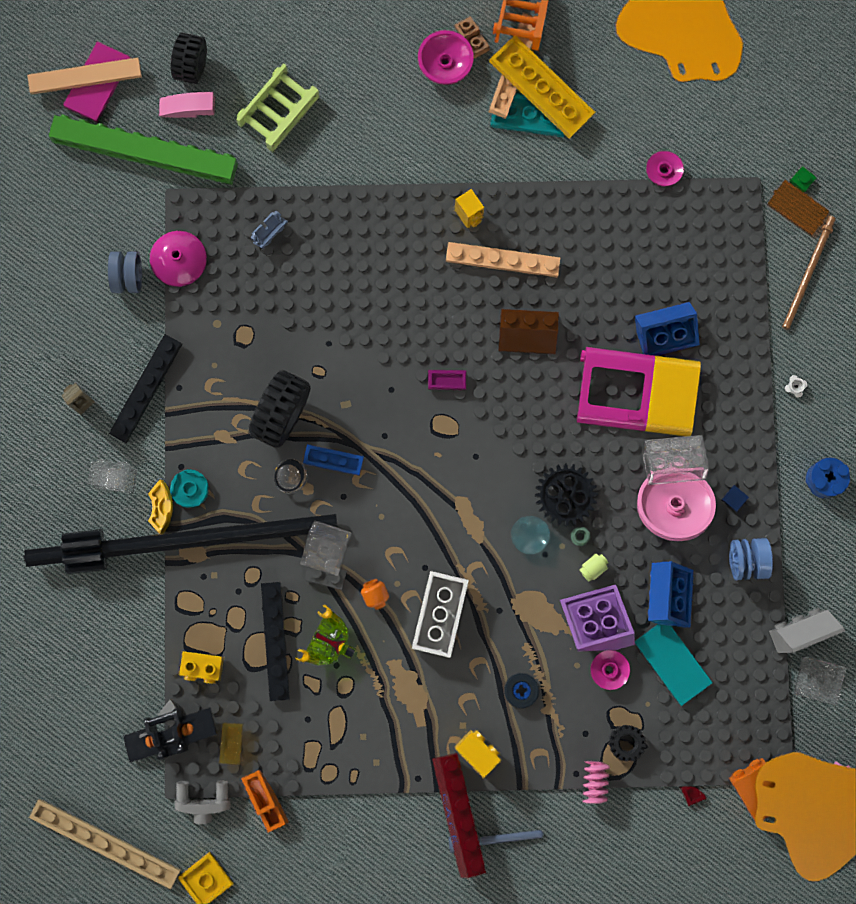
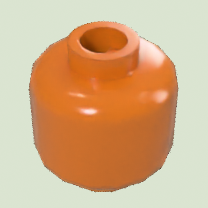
M373 579L363 584L361 595L366 606L374 607L375 610L386 605L385 602L389 599V593L384 582Z

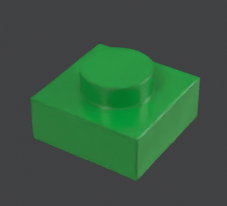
M802 166L789 182L804 193L817 177Z

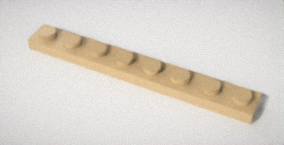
M38 799L29 817L169 889L173 887L181 869L42 799Z

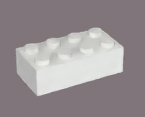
M430 571L412 649L451 657L469 580Z

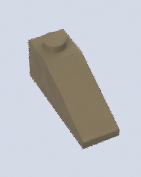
M76 382L73 385H68L63 391L64 394L61 395L65 403L80 415L95 403Z

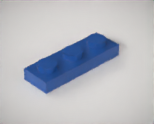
M307 444L303 464L360 476L364 456Z

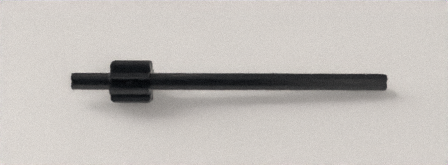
M336 514L113 540L104 539L102 529L63 533L61 546L24 550V562H26V567L63 563L67 574L102 571L107 569V559L110 557L338 531Z

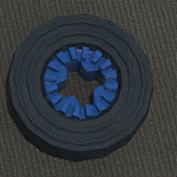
M517 673L506 681L504 695L512 706L527 708L536 702L539 696V686L532 676L526 673ZM519 685H522L523 688H527V692H524V696H521L520 693H516V689H519Z

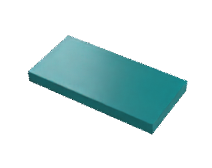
M521 93L514 94L506 119L492 114L490 127L564 137V133Z
M657 624L635 640V645L680 706L713 683L671 626Z

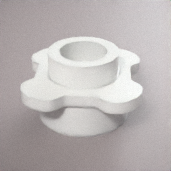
M793 375L790 377L789 384L785 386V391L791 392L795 397L799 398L803 395L802 391L807 387V382Z

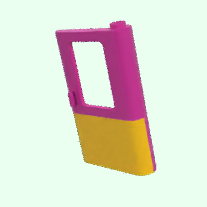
M586 347L585 350L581 351L580 361L584 362L576 423L691 437L700 377V361ZM600 367L643 373L645 378L640 410L590 405L588 403L592 368Z

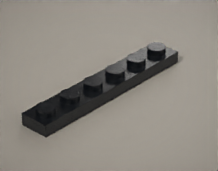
M164 334L108 434L127 444L183 345L181 342Z
M281 582L261 583L269 700H290Z

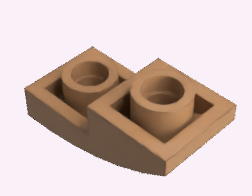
M471 17L454 25L456 31L470 43L474 59L490 51L489 45L480 34L478 26Z

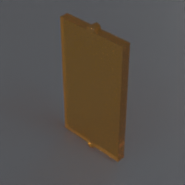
M786 180L783 181L778 190H774V195L767 203L768 206L811 236L819 226L823 225L822 221L830 212Z

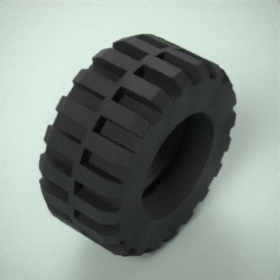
M285 370L278 371L269 382L254 411L249 425L250 435L273 448H280L288 439L302 414L311 390L310 384Z

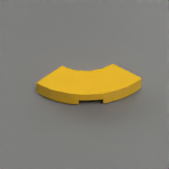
M159 480L148 493L153 506L148 522L159 534H164L171 521L173 501L167 484L164 480Z

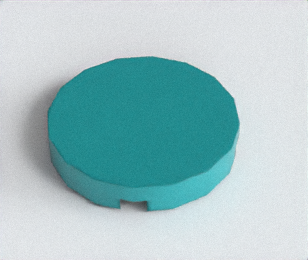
M184 470L175 475L171 482L170 492L172 498L177 504L185 508L200 506L209 495L208 480L202 473L196 470Z

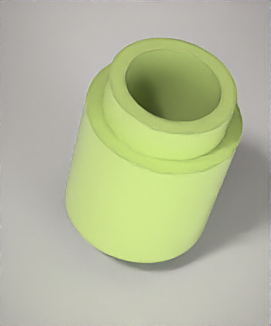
M595 554L582 565L579 571L590 582L608 569L607 564L609 562L602 554L600 556Z

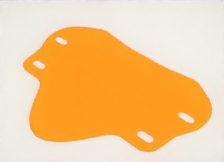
M629 0L617 18L616 33L620 39L631 47L664 57L667 60L672 76L677 81L685 82L694 79L723 80L736 72L740 64L743 42L729 17L723 0ZM713 62L717 63L720 71L719 74L714 73L712 68ZM679 63L684 65L686 71L684 75L679 71Z
M800 752L775 757L763 765L755 782L758 800L755 815L756 826L761 830L778 833L783 836L791 861L796 871L804 879L820 881L828 878L856 855V769L824 762ZM763 781L774 782L776 786L774 788L763 786ZM763 817H774L776 821L774 823L765 822Z

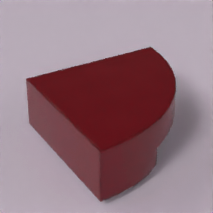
M693 786L680 787L688 806L707 799L702 791Z

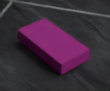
M428 370V390H466L467 370Z

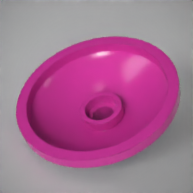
M449 30L437 31L430 34L421 43L418 51V64L422 73L432 82L442 85L454 84L464 79L470 72L473 65V50L470 43L461 34ZM448 61L449 63L444 65L442 62Z
M185 231L166 233L155 242L150 252V265L155 276L161 282L174 287L187 286L195 282L203 274L207 263V254L202 242L193 234ZM174 253H179V257L174 258Z

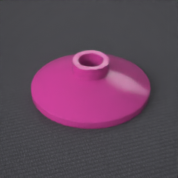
M660 151L649 158L646 172L653 183L659 186H672L681 179L684 167L681 159L676 154L669 151Z
M603 651L591 663L592 679L603 689H618L629 678V663L625 656L617 651ZM608 666H611L613 669L611 674L606 672Z

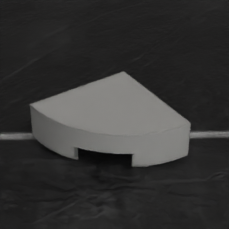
M169 700L158 713V716L172 712L173 709L177 708L176 703L173 700ZM175 719L166 723L172 727L175 725Z

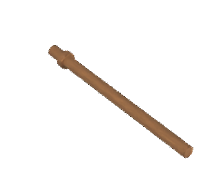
M833 216L828 217L826 224L821 229L822 234L782 328L786 330L790 329L829 234H832L834 230L832 227L836 218Z

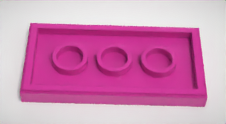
M96 42L84 66L131 58L102 43ZM119 81L72 88L63 106L98 123Z

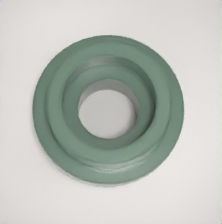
M577 527L571 532V540L577 546H584L590 540V533L584 527ZM578 533L583 534V540L577 539Z

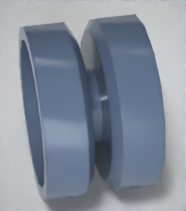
M121 251L110 252L108 258V281L112 293H123L125 288L129 293L141 292L142 263L138 251H128L125 257Z

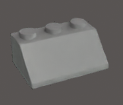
M816 608L808 611L809 615L805 617L799 615L791 618L792 622L788 624L781 622L774 625L775 629L769 632L777 653H794L844 632V627L828 610Z

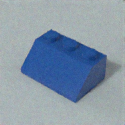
M690 302L635 316L636 332L643 354L658 356L699 345L697 313Z
M672 561L652 563L648 621L659 625L687 628L691 626L694 570Z

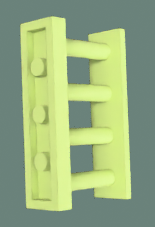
M284 63L281 67H277L274 70L272 78L249 105L239 111L236 119L238 126L242 127L245 123H248L266 137V146L272 152L319 98V91L314 86L309 90H305L288 77L287 65ZM282 81L301 95V100L298 103H292L275 90V87ZM271 95L288 108L290 113L282 118L263 103L264 100ZM257 109L261 110L278 124L274 132H270L251 117Z

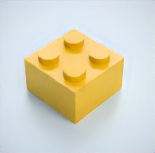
M470 730L454 747L485 777L501 761L498 758L500 753L492 745L487 747L483 743L486 739L477 730L475 732Z

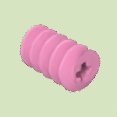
M585 761L590 764V767L584 768V770L589 772L590 775L584 776V779L589 780V783L583 784V786L588 788L589 791L583 792V795L587 796L588 799L582 802L602 804L608 801V798L603 796V794L608 793V789L603 786L609 785V782L603 778L609 777V773L604 770L609 769L610 766L603 762Z

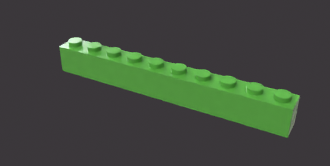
M54 115L49 132V138L56 144L233 185L238 166L236 158L228 153L221 155L211 149H205L204 151L193 145L183 146L172 140L169 142L162 141L161 138L156 136L149 138L139 132H133L132 134L124 129H111L100 123L94 125L83 119H79V121L73 120L66 115H61V117Z

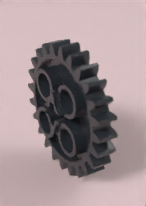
M567 463L564 464L563 469H561L559 464L556 465V471L553 468H549L550 475L544 472L545 480L540 478L538 480L542 486L535 487V489L540 491V493L534 495L540 498L536 502V505H542L539 512H546L544 518L551 516V523L556 519L558 526L562 521H564L566 527L569 525V521L576 525V519L582 523L584 521L582 516L588 518L590 515L587 510L594 511L591 504L597 503L596 500L592 499L598 495V493L592 491L597 486L590 484L594 479H587L588 472L582 474V467L576 471L575 464L570 469H568ZM567 477L572 478L574 486H567L564 479ZM557 480L560 481L563 490L566 493L570 492L571 495L569 496V499L572 502V504L576 507V510L572 509L567 497H562L564 492L561 489V487L557 484ZM555 487L558 495L550 496L548 488ZM575 494H582L584 502L577 503L575 501ZM559 504H566L568 511L561 513L558 510Z

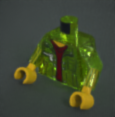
M323 605L326 608L324 614L318 611V614L323 619L307 650H298L303 653V657L300 659L296 658L297 661L319 666L329 665L334 661H338L340 655L349 659L353 657L356 648L346 644L350 637L347 635L348 628L343 619L328 606Z

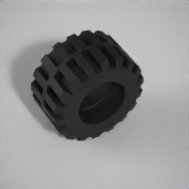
M183 32L178 35L173 46L170 65L171 75L174 80L192 84L199 82L205 68L207 44L204 37Z

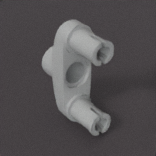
M188 781L176 783L177 799L175 800V810L194 814V823L196 824L211 823L212 813L230 809L228 781L216 782L215 800H190L188 797Z

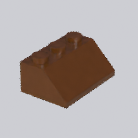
M501 309L498 351L555 354L559 312Z

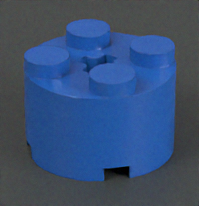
M836 458L822 459L814 463L806 473V484L812 494L819 498L827 499L843 493L850 482L849 467Z

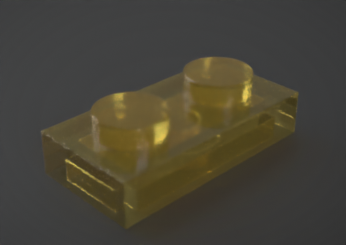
M223 723L219 763L240 764L243 724Z

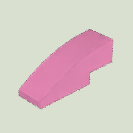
M213 92L184 93L160 98L159 117L197 118V115H214L215 96Z

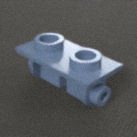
M278 211L271 212L263 221L267 225L266 228L260 224L251 233L250 239L262 249L269 245L277 233L281 232L288 223L287 220L281 217Z

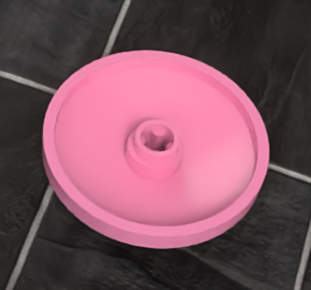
M665 468L651 474L643 482L637 497V510L643 524L655 535L670 541H686L701 535L710 526L716 510V500L709 484L698 474L683 468Z

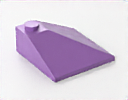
M616 584L560 600L577 651L618 650L635 645V633Z

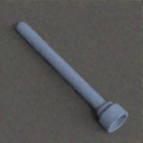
M541 830L478 837L480 845L537 839L542 838L544 834ZM448 837L450 853H454L451 837Z

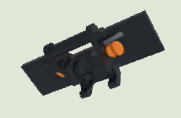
M175 708L172 712L154 718H145V729L124 735L123 738L129 763L156 754H159L157 755L158 760L175 754H181L188 751L189 744L218 734L211 708L182 716L179 708ZM175 719V725L170 729L161 732L157 731L155 725Z

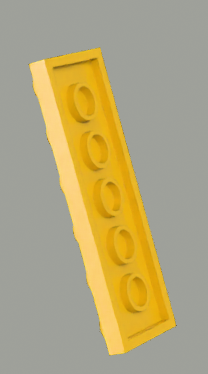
M513 36L490 58L489 62L569 139L594 115L595 111L518 37Z

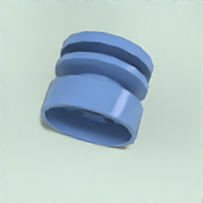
M767 538L752 539L750 546L746 539L741 540V543L739 540L731 541L729 561L735 581L742 580V578L749 580L751 573H753L755 579H769L771 577L772 551Z

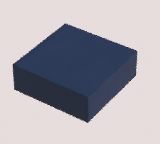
M733 485L721 501L734 512H737L749 497Z

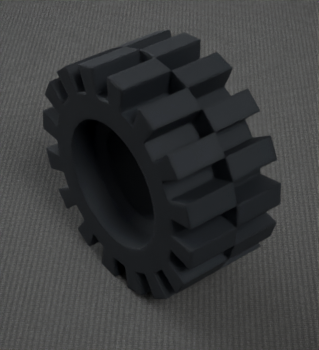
M623 725L612 731V735L609 737V746L611 748L610 751L616 758L627 762L635 761L645 752L646 739L638 728L631 725ZM629 735L633 737L635 745L632 750L624 751L621 748L620 740L623 736Z

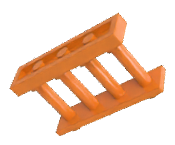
M503 0L499 21L494 23L492 34H496L495 42H499L500 33L527 38L529 41H532L531 49L539 51L549 0H541V3L537 2V4L520 0ZM506 6L531 10L535 11L538 16L529 17L505 12ZM503 19L532 25V27H535V30L526 31L502 26Z

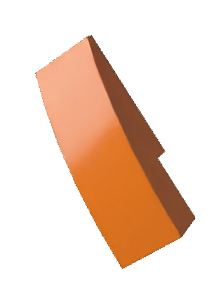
M260 770L241 778L257 815L261 816L268 833L289 822L274 791Z

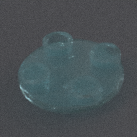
M521 517L512 527V542L522 553H539L549 542L550 533L548 525L538 517Z

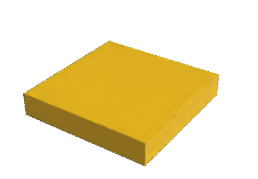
M211 852L207 853L177 877L197 904H209L234 884Z

